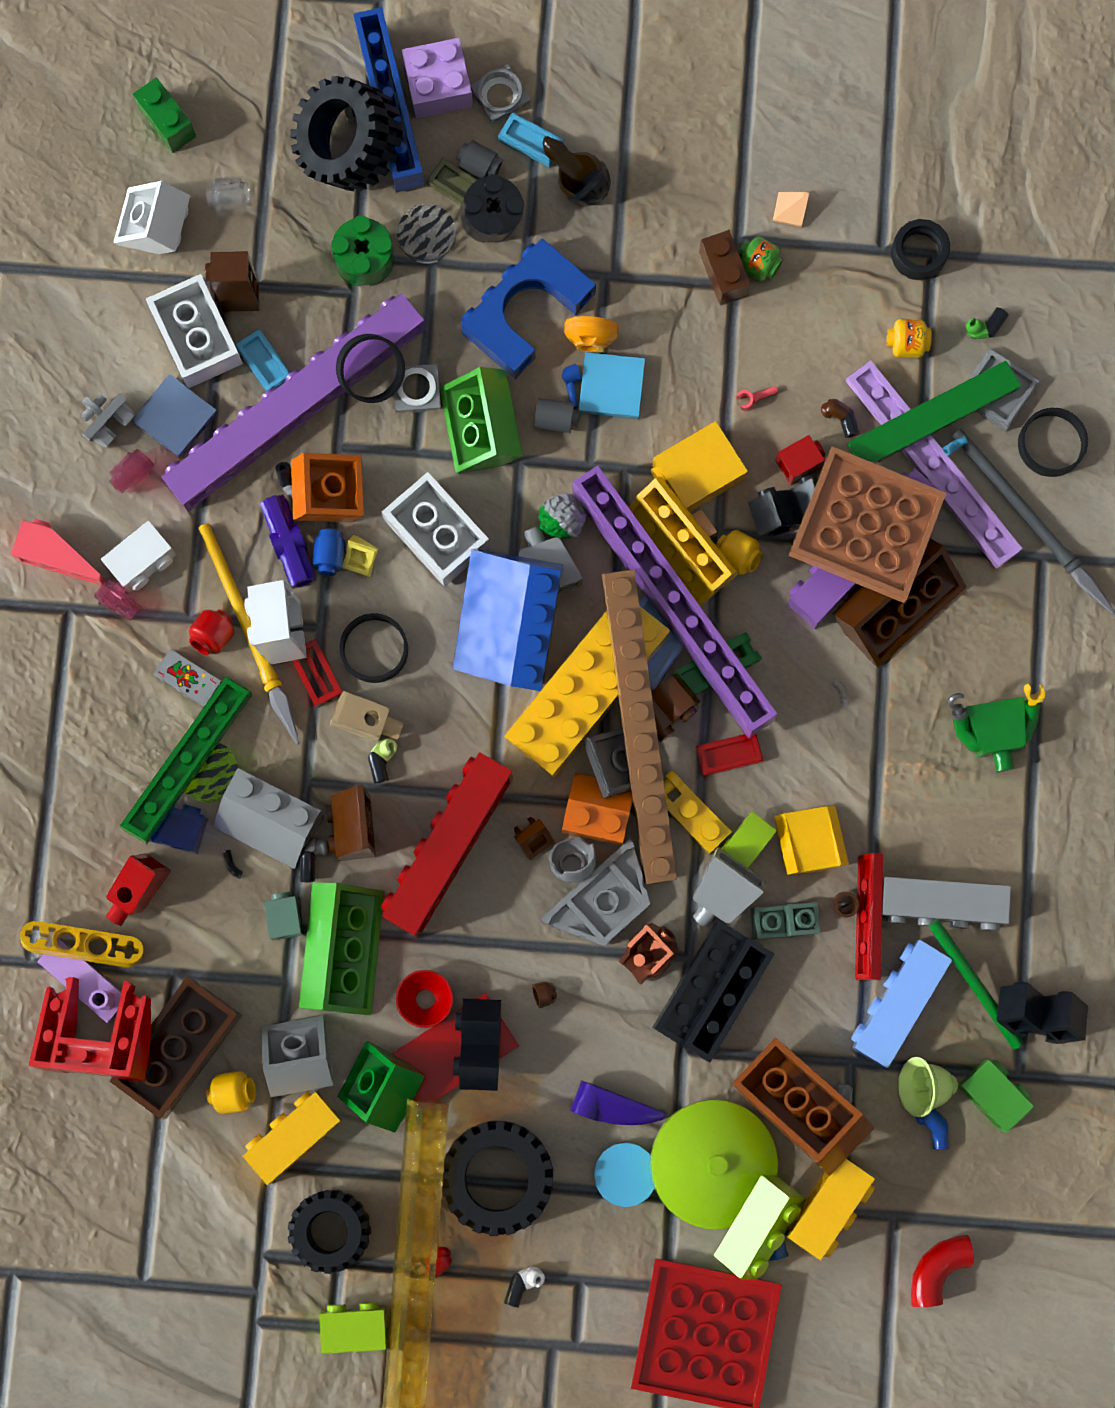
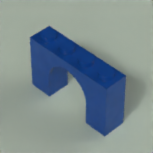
M543 238L536 245L531 243L523 252V259L516 266L514 264L510 265L502 275L503 280L496 287H489L481 298L483 301L476 308L471 307L461 319L462 334L503 370H506L515 380L535 359V349L507 324L504 318V310L510 299L521 291L539 289L554 296L574 315H577L596 294V284Z

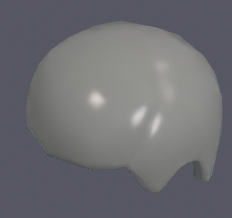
M580 836L574 839H565L555 844L549 854L551 871L556 877L565 882H581L590 877L596 867L597 856L594 844L587 843Z

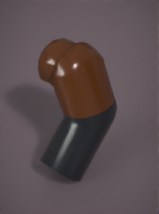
M829 399L827 403L822 404V415L829 419L834 416L840 420L845 438L854 437L860 433L854 412L849 406L838 399Z

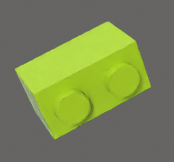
M378 1302L359 1303L358 1309H346V1304L327 1305L326 1311H322L319 1314L321 1354L386 1350L388 1347L386 1307H379Z

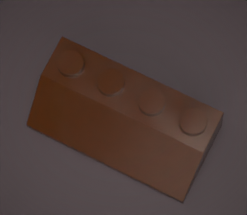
M930 538L905 603L866 587H861L833 613V616L845 635L876 667H879L967 586L945 547Z

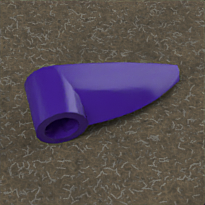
M582 1080L570 1111L586 1118L617 1125L653 1123L663 1120L666 1114L663 1111Z

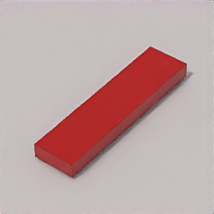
M879 853L864 854L858 857L857 899L859 901V909L856 921L855 979L859 981L881 980L883 854Z

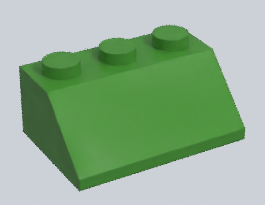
M478 367L439 387L455 472L457 474L503 466L523 457L506 370Z

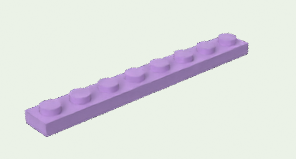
M871 360L846 379L847 384L880 425L911 410ZM932 435L901 450L925 478L940 491L946 493L943 503L996 569L1023 549L957 466L944 454L943 449Z

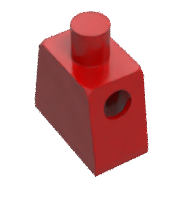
M147 853L130 856L106 895L107 900L113 903L106 918L114 924L122 926L129 914L142 913L171 870Z

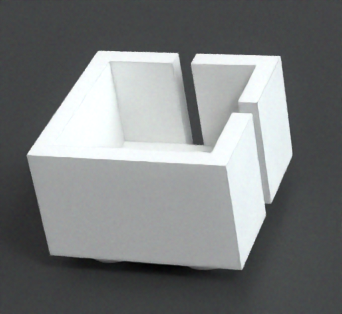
M280 580L247 587L248 598L245 599V609L247 615L251 618V627L247 629L251 646L254 645L259 654L263 655L271 665L307 658L303 630L290 632L292 628L303 627L301 601L291 591L286 582Z

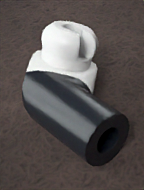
M528 1267L514 1273L504 1303L519 1308L524 1291L534 1287L539 1288L544 1284V1273L537 1267Z

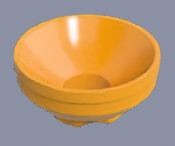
M579 316L566 319L564 322V334L577 347V350L582 352H603L606 347L617 339L619 333V325L605 318Z

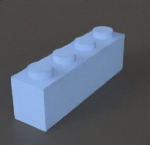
M921 940L915 941L913 945L911 943L906 945L899 957L903 961L897 972L892 969L883 984L887 988L882 998L875 997L867 1010V1013L871 1015L865 1026L860 1023L851 1037V1040L855 1042L851 1049L883 1069L888 1068L952 961L951 958Z

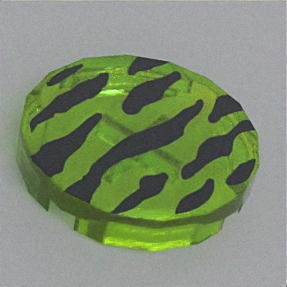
M218 743L185 790V793L197 801L213 802L221 799L237 768H239L236 757L225 745Z

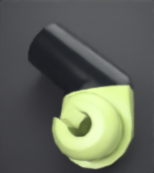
M391 738L380 740L368 756L374 784L389 780L386 764L397 751V744Z

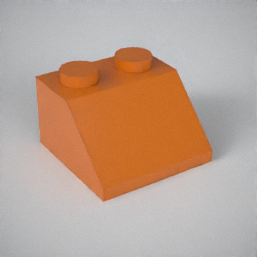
M575 773L563 821L562 834L580 836L585 839L622 846L633 799L632 790L603 799L596 777Z

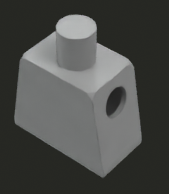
M539 526L524 532L528 547L519 550L518 557L563 564L559 593L582 586V576L559 537L545 540Z
M718 847L695 889L693 899L701 906L695 912L693 918L704 927H708L715 917H718L727 924L731 923L762 895L766 881Z

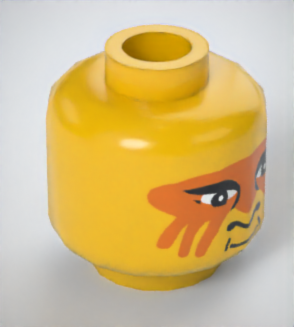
M900 318L895 322L893 329L888 328L886 345L887 347H892V352L897 358L919 359L925 352L930 351L931 327H927L925 321L921 319Z

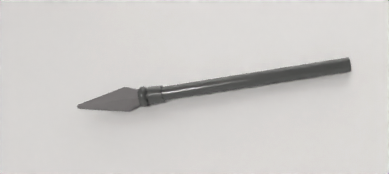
M962 428L956 431L952 437L955 440L963 436L966 437L969 443L962 446L964 451L1055 554L1056 559L1063 568L1066 567L1065 572L1072 574L1077 585L1115 616V610L1091 573L1081 566L1082 562L1079 559L1075 560L1076 557L1061 544Z

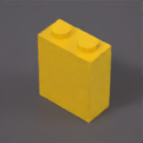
M716 421L653 457V468L651 469L654 479L662 477L689 512L746 479L748 473Z

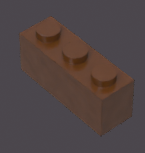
M248 251L210 252V263L205 264L206 281L210 282V290L214 292L215 302L220 303L223 312L259 311V280Z

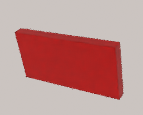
M484 993L476 999H489V997ZM456 1012L392 1053L411 1064L425 1076L419 1091L415 1094L408 1108L412 1115L417 1114L459 1086V1076H453L454 1057H460L461 1031L455 1030ZM502 1018L499 1059L519 1047V1044Z

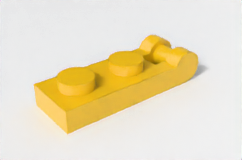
M671 770L664 776L666 779L664 781L668 813L710 854L732 831ZM675 788L680 796L672 802L667 795Z

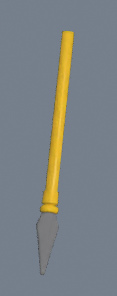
M210 523L203 524L199 527V531L259 667V673L265 685L264 689L269 693L271 707L295 743L299 745L300 742L289 696L282 689V682L278 680V676L274 668L271 667V664L263 655L259 654L254 645L251 646L247 633L248 627H251V618L246 613L245 604Z

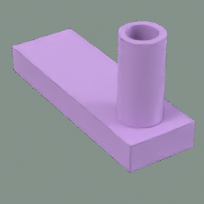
M58 938L57 944L60 948H71L61 938ZM45 954L37 961L65 987H67L66 978H78V998L106 1023H110L117 1015L121 991L87 961Z

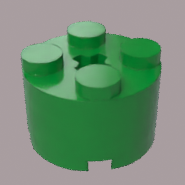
M362 215L345 222L338 228L331 242L335 265L340 276L354 286H374L383 282L391 273L394 262L392 241L386 228L379 222Z

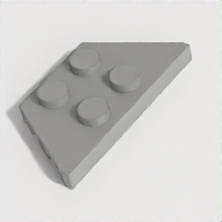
M629 839L596 868L590 877L577 885L540 920L544 924L602 947L608 944L650 906L633 841Z

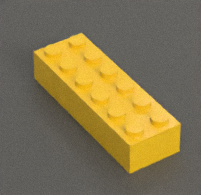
M640 606L648 664L670 637V630ZM607 611L504 735L508 742L553 778H555L582 745V740L590 735L619 699Z

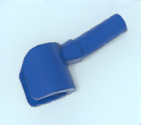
M573 364L564 368L562 379L568 390L569 402L575 403V409L578 406L573 382L582 378L577 365Z

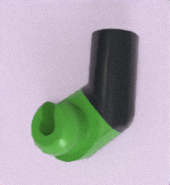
M996 307L986 321H981L980 319L976 321L975 318H971L966 323L967 334L973 339L992 338L1009 315L1004 309Z

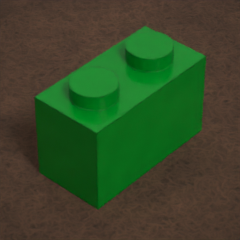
M157 77L133 93L139 110L172 153L197 137L191 121Z

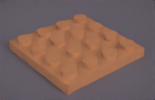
M832 446L788 556L905 603L946 493Z

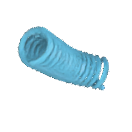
M963 436L945 446L943 452L948 456L969 442Z

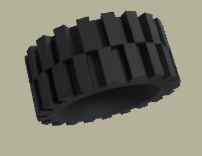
M331 76V81L327 79L319 81L320 89L312 86L307 91L310 98L308 100L303 98L300 100L298 106L303 109L300 115L294 113L292 121L297 122V129H291L290 138L297 140L296 144L291 145L292 153L300 155L295 160L299 167L305 169L304 173L308 177L347 191H354V189L362 191L367 189L366 184L376 185L380 182L377 175L386 176L390 171L386 166L388 161L395 163L398 155L393 154L394 146L401 147L402 139L396 137V132L402 131V123L394 120L395 117L400 115L398 109L391 106L393 100L383 94V91L352 78ZM348 106H351L357 120L355 139L345 154L333 159L330 152L332 127L340 113Z
M488 1121L468 1129L453 1142L443 1160L440 1180H442L441 1191L443 1198L445 1197L447 1201V1207L451 1214H455L463 1226L470 1227L476 1233L498 1236L504 1234L511 1235L521 1229L524 1230L535 1219L539 1218L551 1197L554 1175L548 1151L539 1138L532 1134L530 1130L512 1122ZM491 1146L507 1147L518 1153L524 1160L529 1172V1185L523 1198L514 1206L503 1210L488 1209L477 1203L469 1193L466 1184V1171L471 1159L480 1150Z

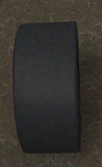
M917 219L909 221L899 229L892 243L891 258L893 264L902 275L909 279L922 281L933 278L942 270L949 257L950 241L945 230L931 220ZM921 234L933 239L938 247V255L935 261L925 266L910 262L903 253V244L908 237Z

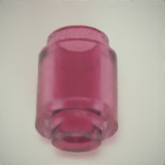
M138 449L133 453L128 452L109 472V475L112 477L109 483L121 494L125 491L132 494L151 474L150 470L154 467V464Z

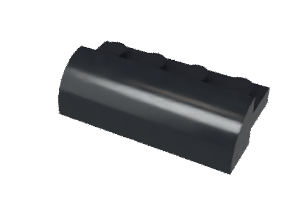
M716 920L652 1028L687 1051L710 1063L775 954L722 921Z

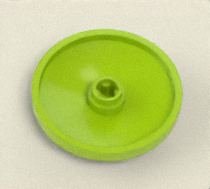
M702 1100L682 1107L662 1125L652 1146L650 1171L654 1188L669 1211L690 1225L718 1230L727 1229L732 1226L761 1175L777 1176L778 1157L771 1134L755 1114L732 1102Z

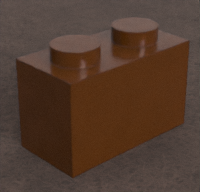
M730 230L701 239L699 254L719 305L721 306L748 296L750 282Z

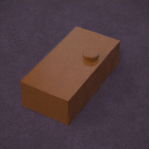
M776 1037L732 1083L751 1105L829 1176L874 1129L857 1108Z

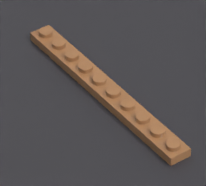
M635 569L602 574L644 883L652 884L677 880Z

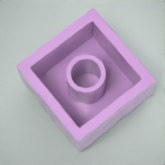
M460 38L401 50L415 119L473 107L472 91Z

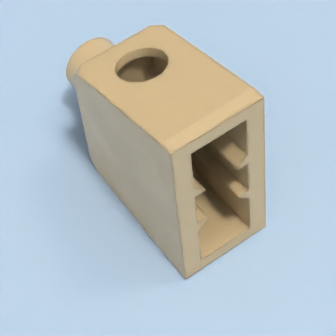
M343 691L339 696L329 726L373 741H377L381 734L398 740L404 722L387 717L390 708ZM366 715L374 717V726L368 725L365 722L364 717Z

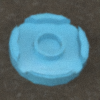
M627 1142L614 1144L603 1151L596 1161L594 1170L595 1184L602 1197L611 1204L621 1207L636 1206L648 1199L655 1189L650 1171V1154L639 1145Z

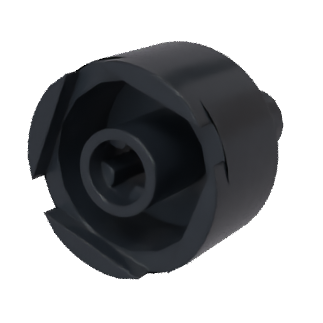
M496 174L476 180L468 188L460 207L461 224L466 233L473 239L484 243L501 242L508 238L523 215L525 204L520 191L511 181ZM492 206L496 209V212L492 211L491 213L486 210L487 207L490 208Z

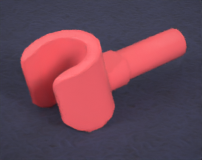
M776 386L753 394L748 390H742L736 395V399L749 397L750 402L742 405L740 408L743 411H750L754 407L755 402L778 393Z

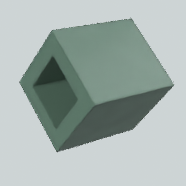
M290 892L276 893L271 895L272 900L264 901L269 939L274 941L304 936L299 899L296 896L290 897Z

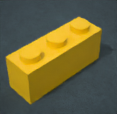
M308 1091L293 1103L297 1108L287 1116L283 1112L270 1123L269 1126L272 1130L266 1136L262 1137L258 1134L245 1146L248 1151L242 1157L266 1185L272 1184L343 1121L319 1092H314L312 1095Z

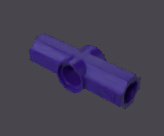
M284 494L269 497L260 503V507L271 533L269 534L278 560L281 559L288 582L292 589L310 585L317 579L305 551L307 549L298 524H295L287 499Z

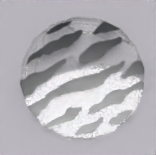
M427 203L415 205L407 210L398 221L396 233L399 247L404 251L403 253L415 262L424 264L439 262L445 258L449 251L451 252L455 245L456 229L454 220L446 210L438 205Z

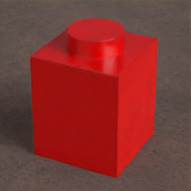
M807 435L779 451L775 461L791 486L800 479L821 469L825 461L823 458L825 457V452L817 440L813 441L810 435Z

